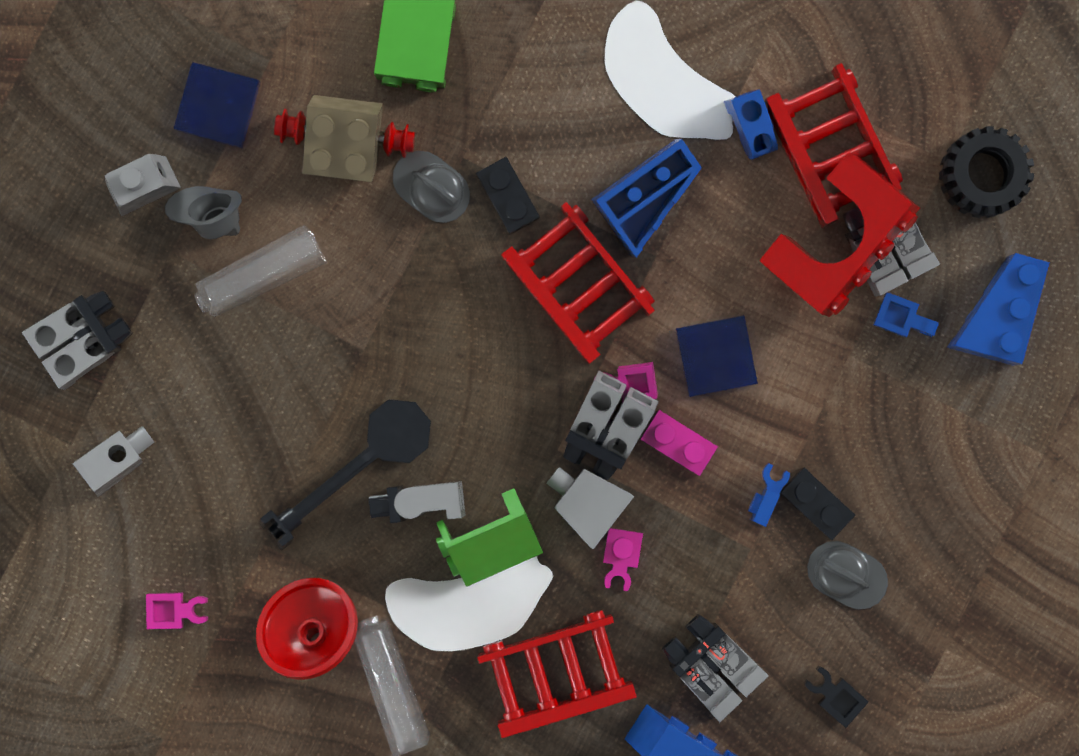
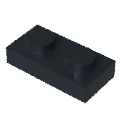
M507 157L476 173L509 235L540 218Z
M805 467L780 492L784 498L830 540H833L855 516L847 506Z

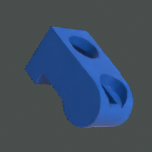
M760 89L752 90L724 101L727 112L731 114L738 131L742 147L750 160L778 150L777 139L773 131L774 127Z

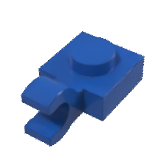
M887 292L884 295L873 326L905 338L908 336L910 328L932 337L935 335L939 323L917 315L916 312L920 304Z
M770 463L766 464L762 471V479L766 487L763 489L762 494L755 493L748 508V512L753 513L750 520L765 527L780 497L783 486L787 484L790 478V472L784 471L780 480H772L770 471L773 465Z

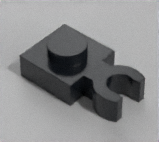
M817 666L816 670L822 674L823 682L815 686L806 679L804 685L813 693H822L824 697L818 704L847 728L869 701L841 677L833 684L830 673L825 668Z

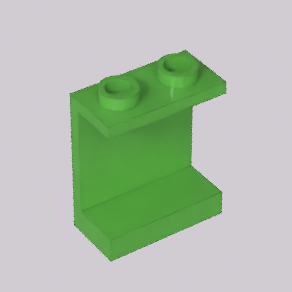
M384 0L374 70L376 79L382 80V85L401 88L402 83L416 84V89L424 92H436L437 87L445 88V71L452 20L455 18L456 11L455 0Z
M514 488L502 493L509 515L453 539L444 521L436 522L441 534L440 537L436 538L438 547L443 557H446L453 576L460 575L466 587L543 553Z

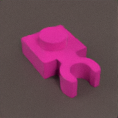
M653 362L619 366L617 369L618 377L605 373L626 384L622 395V403L630 387L653 399L658 397Z
M614 528L608 530L603 563L613 565L604 578L606 588H610L611 579L614 576H621L624 579L623 591L629 590L631 578L627 573V568H638L643 533Z
M183 592L146 594L147 629L183 628L184 618H188L196 624L208 621V616H198L194 612L195 605L197 603H207L208 598L197 596L188 602H183Z

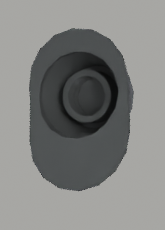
M414 151L413 153L406 154L405 159L402 157L393 170V184L396 192L405 202L426 218L434 222L447 223L456 220L465 212L470 199L468 184L460 173L438 156L428 151Z
M204 186L185 188L168 199L165 205V214L170 220L191 225L205 239L211 240L222 236H236L240 232L238 208L242 202V196L233 190H222Z
M840 541L826 542L818 546L810 555L807 565L808 577L813 586L826 596L858 610L871 608L878 604L885 596L888 587L887 573L883 565L874 557Z

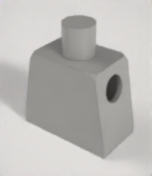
M147 154L105 175L106 185L121 216L181 188L167 157L161 155Z
M143 426L126 438L118 431L75 461L73 465L97 497H99L140 466L143 462L139 454L155 442ZM118 450L126 453V457L120 462L111 460L113 453Z
M558 467L546 483L562 495L554 508L592 549L596 547L634 498L629 492L586 469H583L578 477L574 479Z

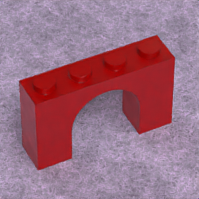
M850 151L847 152L826 179L849 197L862 213L864 234L856 251L840 262L821 263L791 237L780 234L759 260L816 311L828 317L833 313L836 315L844 309L849 301L847 297L855 286L860 287L869 279L872 273L870 268L878 259L883 260L894 248V239L901 231L906 232L913 226L918 218L916 213L920 209L918 205L860 157Z

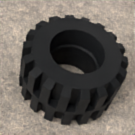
M986 126L980 130L979 128L971 130L947 149L948 153L942 158L940 165H943V169L939 172V179H943L944 185L941 186L943 194L947 192L950 196V199L947 201L952 206L958 205L960 207L959 212L963 214L971 213L972 217L975 218L982 216L987 218L994 217L1017 206L1022 201V197L1028 194L1031 189L1028 185L1034 179V173H1030V168L1034 166L1033 158H1027L1026 153L1030 150L1027 145L1021 147L1018 143L1021 139L1016 134L1012 136L1007 135L1008 130L1004 128L994 130V126ZM979 153L989 154L999 161L1004 172V180L1000 189L995 192H985L972 183L968 167L974 155Z

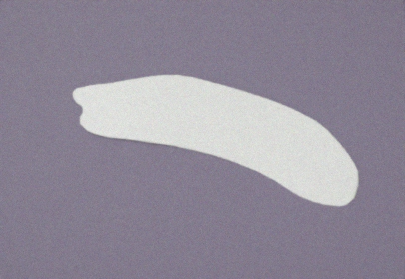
M634 1L627 4L611 22L605 46L606 72L620 96L640 118L662 135L677 138H706L714 140L730 138L733 133V119L731 114H728L724 101L735 96L699 75L676 54L662 31L657 14L648 4L642 1Z
M536 556L466 587L462 578L438 582L413 578L397 580L387 587L385 600L393 623L413 641L434 651L465 650L490 644L517 633L526 623L542 594L549 586L553 574L547 566L539 563Z

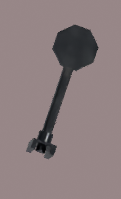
M388 399L369 415L367 434L369 446L294 508L288 507L278 516L270 510L260 518V526L265 529L271 523L273 524L268 530L276 540L283 536L277 543L278 548L282 551L292 543L294 537L291 532L302 524L301 520L374 460L379 458L382 461L409 464L427 450L431 420L416 402Z

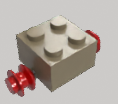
M313 95L307 106V118L301 110L296 117L289 116L287 109H284L282 115H276L274 135L280 136V143H284L287 137H292L296 145H299L305 139L302 174L372 182L377 171L379 146L383 144V149L388 157L396 150L401 151L402 157L405 159L407 152L413 153L415 132L409 131V124L403 130H397L394 122H391L386 127L385 133L380 131L383 103Z

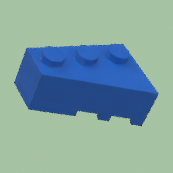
M675 139L591 200L629 255L637 258L643 250V246L654 231L659 228L662 220L673 205L677 203L702 167L683 139Z
M1017 253L1007 256L947 348L1013 366L1023 364L1050 262Z
M648 704L645 705L624 738L641 756H738L728 749L723 754L715 748L717 743L700 732L697 736L688 731L690 727L674 716H671L669 719Z

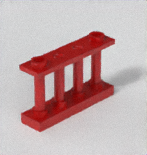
M842 63L836 65L831 71L834 80L790 101L787 98L782 100L779 92L766 98L764 101L773 127L821 228L838 220L839 218L836 213L840 211V207L852 202L842 191L834 195L832 193L827 194L821 182L825 180L826 175L834 170L848 151L861 159L871 155L879 174L899 191L902 189L900 183L903 182L899 168L895 163L890 164L855 91L858 88V84L853 72L850 69L845 70ZM839 92L842 93L850 111L805 132L796 130L792 121L795 113ZM856 123L864 143L821 163L817 161L812 163L806 151L810 149V144Z
M565 202L561 206V211L565 214L566 218L525 251L521 249L517 252L511 246L501 256L585 361L590 364L601 355L596 350L601 346L599 342L640 309L647 316H650L655 311L651 306L655 300L643 286L638 289L592 234L585 225L589 219L578 205L571 208ZM576 228L588 244L547 278L542 276L539 279L531 270V267L535 265L533 261ZM598 255L610 271L569 305L564 303L561 306L553 297V294L557 292L555 288ZM620 282L632 298L591 332L586 330L583 333L574 323L579 319L577 315Z
M603 610L584 615L585 622L504 646L502 640L483 646L484 652L479 653L477 656L479 664L491 661L506 711L503 713L504 719L498 721L501 738L637 698L632 680L625 682L623 677H619L604 626L614 623L612 614L604 615ZM589 630L592 632L606 682L603 683L605 688L591 692L590 687L586 688L571 636ZM556 640L558 641L573 691L570 693L571 699L557 702V698L552 697L537 647ZM523 650L539 702L536 703L538 709L525 713L523 708L518 706L504 656Z

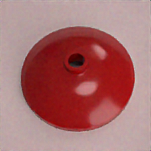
M305 578L289 583L269 599L259 616L256 628L258 651L264 662L273 671L286 678L305 680L321 676L335 668L350 651L358 627L356 608L349 595L339 585L329 580ZM319 633L318 638L311 641L312 636Z

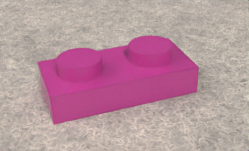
M660 410L657 411L640 438L643 442L698 476L701 475L718 448L715 444Z

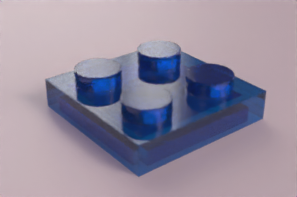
M192 62L174 129L179 132L243 148L261 82L257 79Z
M745 315L675 329L689 397L758 384Z

